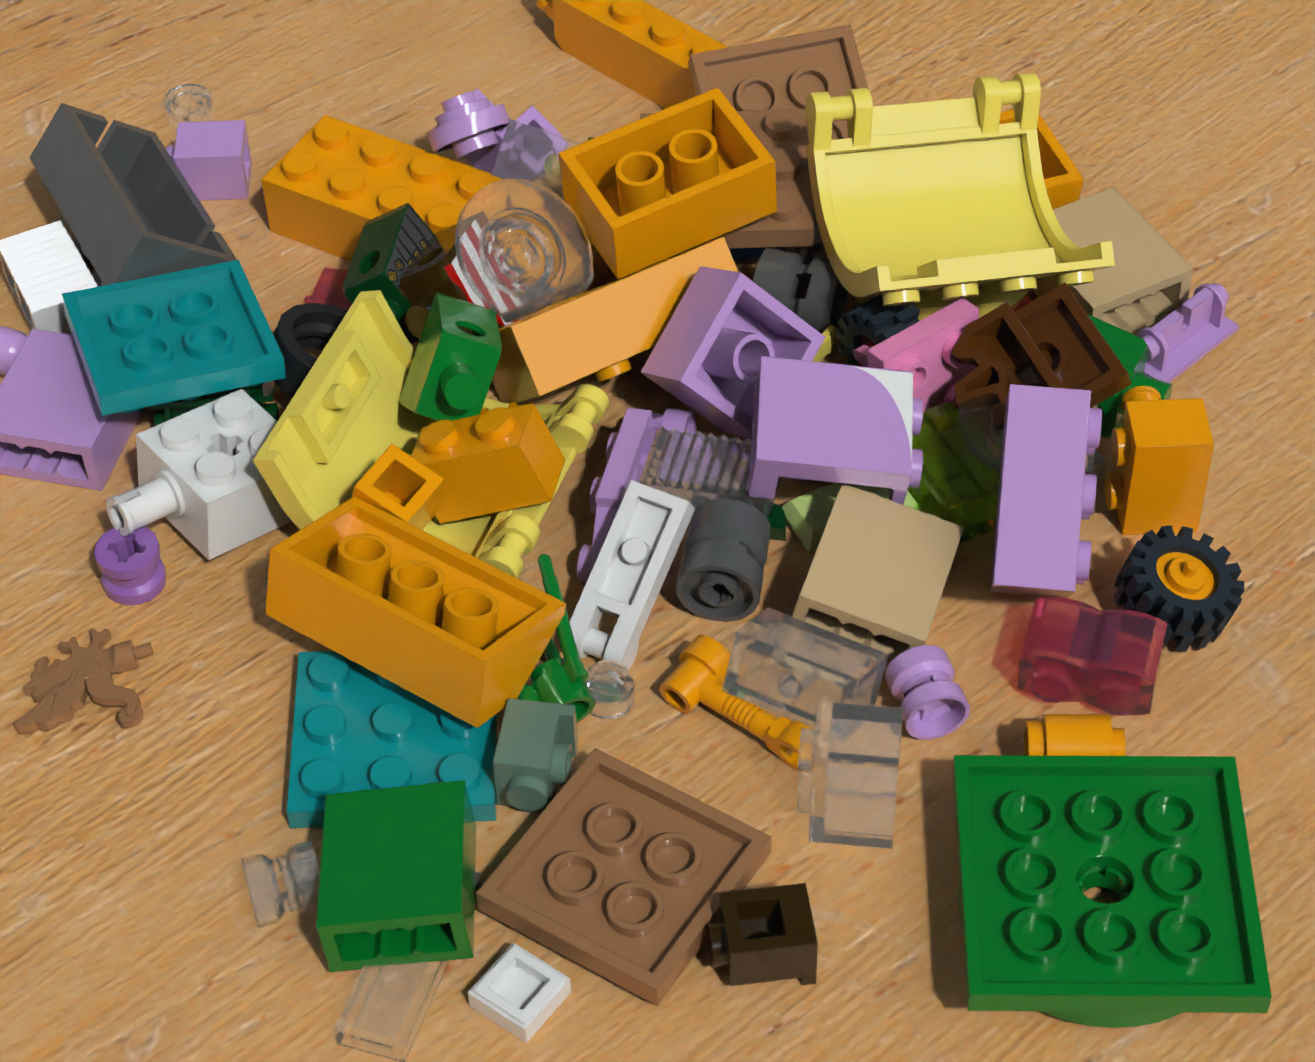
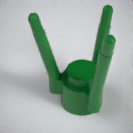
M541 554L538 557V565L545 593L563 601L551 558L547 554ZM565 608V614L556 628L564 658H561L551 637L544 650L546 662L533 670L530 676L532 685L527 686L525 684L518 699L575 705L576 723H578L591 713L595 707V700L585 683L589 674L579 657Z

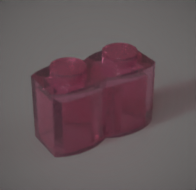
M1060 597L1035 599L1020 655L1017 688L1050 703L1085 701L1112 715L1150 714L1164 654L1168 623L1138 611L1123 609L1100 611L1089 604L1073 599Z

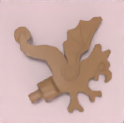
M95 628L89 630L92 642L87 648L80 647L75 637H71L70 641L66 643L61 641L59 643L61 653H68L71 656L63 661L55 659L54 663L50 666L47 665L50 662L47 656L38 659L34 665L36 670L31 675L32 680L23 686L26 696L32 695L35 703L39 702V704L14 722L18 734H29L37 729L48 732L58 723L71 721L75 711L84 708L88 692L95 703L104 706H124L125 708L121 709L118 715L123 727L132 728L139 725L143 719V710L138 695L134 689L113 684L112 674L139 668L138 659L154 655L151 643L148 642L134 647L132 641L127 640L111 645L110 648L102 649L111 640L112 636L110 630L106 628L101 632H97Z

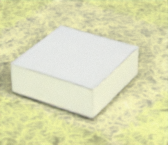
M512 943L468 992L469 1006L527 1043L571 993V981L566 975L517 944Z

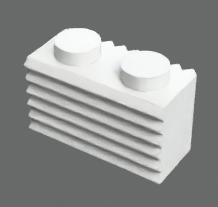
M63 220L0 240V260L5 278L31 329L72 335L64 313L62 293L102 286V281L96 270L90 272L89 268H92L93 265L82 253L81 245L76 236L71 237Z

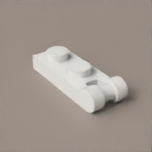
M630 481L570 619L572 633L580 658H585L589 654L602 659L604 668L623 675L629 671L637 655L639 638L695 511V507L689 501L639 482ZM603 612L619 617L611 635L598 630V624Z

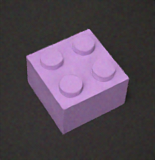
M700 266L642 368L641 373L726 434L751 439L753 399L761 356L813 361L825 336L743 273Z

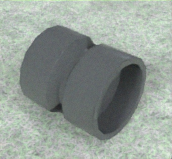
M766 248L758 261L753 282L821 334L830 325L839 328L838 321L844 314L848 291L840 283L830 261L814 258L808 265H805L799 254ZM803 288L808 289L806 299L801 298Z
M721 498L706 501L695 508L688 524L685 538V553L681 558L676 584L677 597L682 605L693 614L708 620L728 622L745 618L752 614L759 605L764 578V565L767 560L771 537V525L766 516L756 507L740 500Z

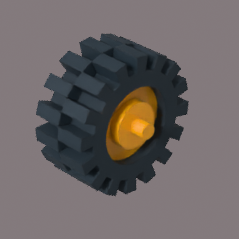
M1171 525L1161 526L1157 535L1153 530H1150L1143 535L1140 541L1136 542L1116 577L1114 587H1118L1114 594L1115 604L1125 605L1120 613L1125 623L1134 619L1139 622L1134 632L1141 638H1144L1148 631L1157 635L1153 645L1164 649L1169 640H1174L1175 651L1186 652L1191 643L1197 651L1205 648L1210 640L1214 642L1220 636L1241 603L1242 598L1240 597L1244 592V581L1237 579L1242 571L1238 563L1226 565V561L1231 553L1224 546L1216 552L1209 547L1214 539L1209 535L1203 533L1200 540L1197 541L1192 539L1193 528L1182 526L1177 536H1175Z

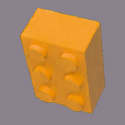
M718 87L558 153L564 203L617 279L777 212L776 161Z

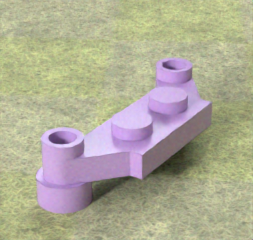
M627 408L619 432H612L609 436L606 448L607 465L603 476L595 477L592 482L590 511L595 515L592 545L584 544L581 547L577 563L579 582H587L630 481L633 480L648 486L660 453L666 458L690 459L696 439V417L694 411L668 408L664 414L652 413V410Z

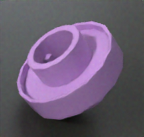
M473 91L442 102L441 105L444 113L435 117L438 127L426 134L434 153L453 149L456 160L499 144L495 132L510 125L511 121L504 104L490 106L487 98L476 100Z

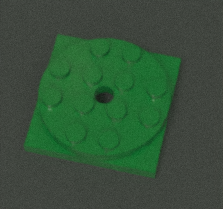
M954 755L952 777L959 870L958 908L963 933L968 1011H1041L1067 1022L1108 1028L1153 1024L1184 1012L1268 1013L1272 995L1235 756ZM1104 887L1114 891L1121 901L1110 904L1100 903L1086 897L1084 892L1090 888Z

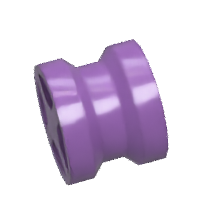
M144 526L128 536H122L120 529L112 528L99 538L95 545L94 555L96 563L102 572L101 582L107 597L115 603L123 605H140L151 601L161 593L166 585V571L160 558L159 541L154 532Z

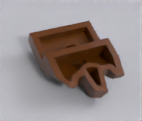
M1066 283L1059 285L1015 312L1006 302L965 327L951 351V354L958 359L977 366L954 384L956 404L962 411L997 405L991 412L997 430L1004 429L1006 399L1010 384L1091 390L1090 408L1131 385L1128 372Z

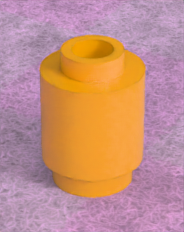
M1043 714L1042 721L1025 722L1024 756H1126L1125 733L1123 728H1112L1110 714Z

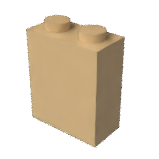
M1114 187L1053 209L1062 230L1077 246L1084 248L1096 243L1112 241L1115 266L1093 272L1095 281L1093 283L1069 286L1087 314L1133 334L1144 327L1157 324L1188 300L1193 268ZM1037 278V289L1032 291L1038 298L1058 287L1057 278Z
M842 483L800 592L786 635L886 671L890 662L900 653L913 647L925 645L964 527L940 519L935 515L924 513L880 497L875 493Z

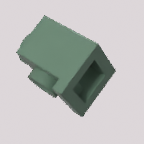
M508 698L493 759L497 805L512 806L519 810L530 812L544 810L554 798L556 785L566 784L570 777L572 758H576L578 750L575 705Z

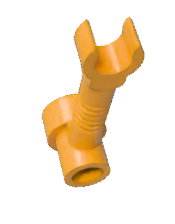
M698 635L679 656L680 665L659 688L662 697L675 710L683 714H689L701 702L765 741L766 746L797 771L804 772L819 754L816 749L810 746L818 737L810 727L799 721H791L786 717L777 718L724 686L736 673L737 664L730 652L721 643L707 635Z

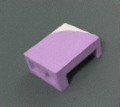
M761 356L753 399L748 496L774 499L778 478L786 477L889 488V500L903 505L908 487H919L923 466V451L912 449V436H919L923 418V399L913 398V372Z

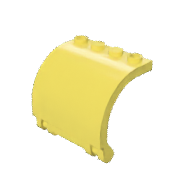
M1036 73L1016 74L1012 81L1001 82L996 76L976 78L973 85V97L874 107L868 88L848 89L845 96L830 97L827 91L807 94L805 114L809 144L806 145L816 218L830 264L840 283L851 295L860 298L882 295L883 306H896L920 302L919 291L941 289L942 300L977 296L979 295L978 285L999 283L1000 293H1014L1037 289L1036 279L1056 277L1057 286L1066 283L1069 287L1095 282L1093 272L1115 266L1112 241L1100 242L1081 248L1067 237L1053 212L1044 182L1037 134L1041 86ZM1013 104L1015 123L1000 124L1001 105ZM846 120L848 138L831 140L832 122Z
M381 290L362 291L358 294L253 459L255 466L279 505L300 530L351 499L354 486L391 444H394L411 456L422 427L439 421L413 413L399 402L416 350L406 338ZM579 385L561 404L535 405L565 458L553 497L576 454L584 452L594 435L592 424L602 420L609 406V398L606 393L594 385ZM485 398L482 409L507 408L509 404ZM551 502L442 524L439 523L434 515L423 531L518 578L524 567L521 558L523 555H528L533 551L541 535L538 526Z

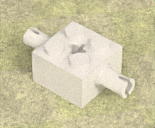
M240 389L136 434L139 487L121 495L112 496L106 500L107 514L113 527L116 530L120 529L122 536H128L135 530L165 517L208 560H211L292 522L279 505L253 462L254 457L276 425L277 420L243 389Z

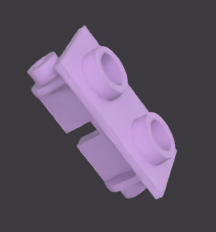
M1218 283L1201 284L1195 289L1193 297L1153 327H1144L1137 333L1136 336L1144 339L1148 345L1144 369L1145 376L1170 383L1239 330L1237 323L1224 316L1229 296L1222 285Z

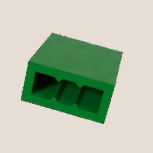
M465 780L326 794L316 929L330 972L474 958L476 823Z

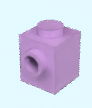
M245 120L178 122L175 145H167L166 150L198 200L248 199L252 159Z

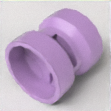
M922 645L900 653L890 662L885 673V679L895 700L902 703L900 705V716L910 736L917 739L931 740L944 737L963 725L970 713V705L964 691L959 684L953 682L955 671L945 650L938 646Z

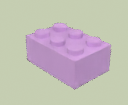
M1010 384L1005 407L991 592L1068 598L1075 592L1076 584L1084 585V582L1088 581L1091 541L1079 540L1081 519L1089 520L1090 515L1094 513L1097 475L1085 474L1086 455H1094L1095 448H1099L1102 424V409L1090 408L1091 390Z

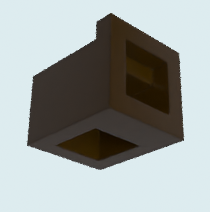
M806 883L719 893L720 922L707 924L708 943L712 967L727 966L730 986L800 978L802 985L816 984L818 942Z

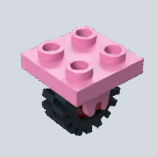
M881 295L845 313L838 321L841 327L836 329V338L843 343L838 345L837 348L839 355L846 357L848 363L844 365L913 372V398L923 399V418L919 436H912V443L919 441L927 434L970 411H962L956 404L954 384L977 366L960 360L951 354L965 327L979 319V308L963 297L919 321L920 311L914 304L907 307V304L883 306Z

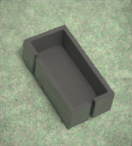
M60 104L29 158L43 180L42 185L51 194L59 207L62 219L70 226L79 241L82 253L90 260L99 275L102 286L237 260L219 232L213 231L215 224L156 133L113 120L100 144L96 147L95 144L108 124L106 118L67 104Z

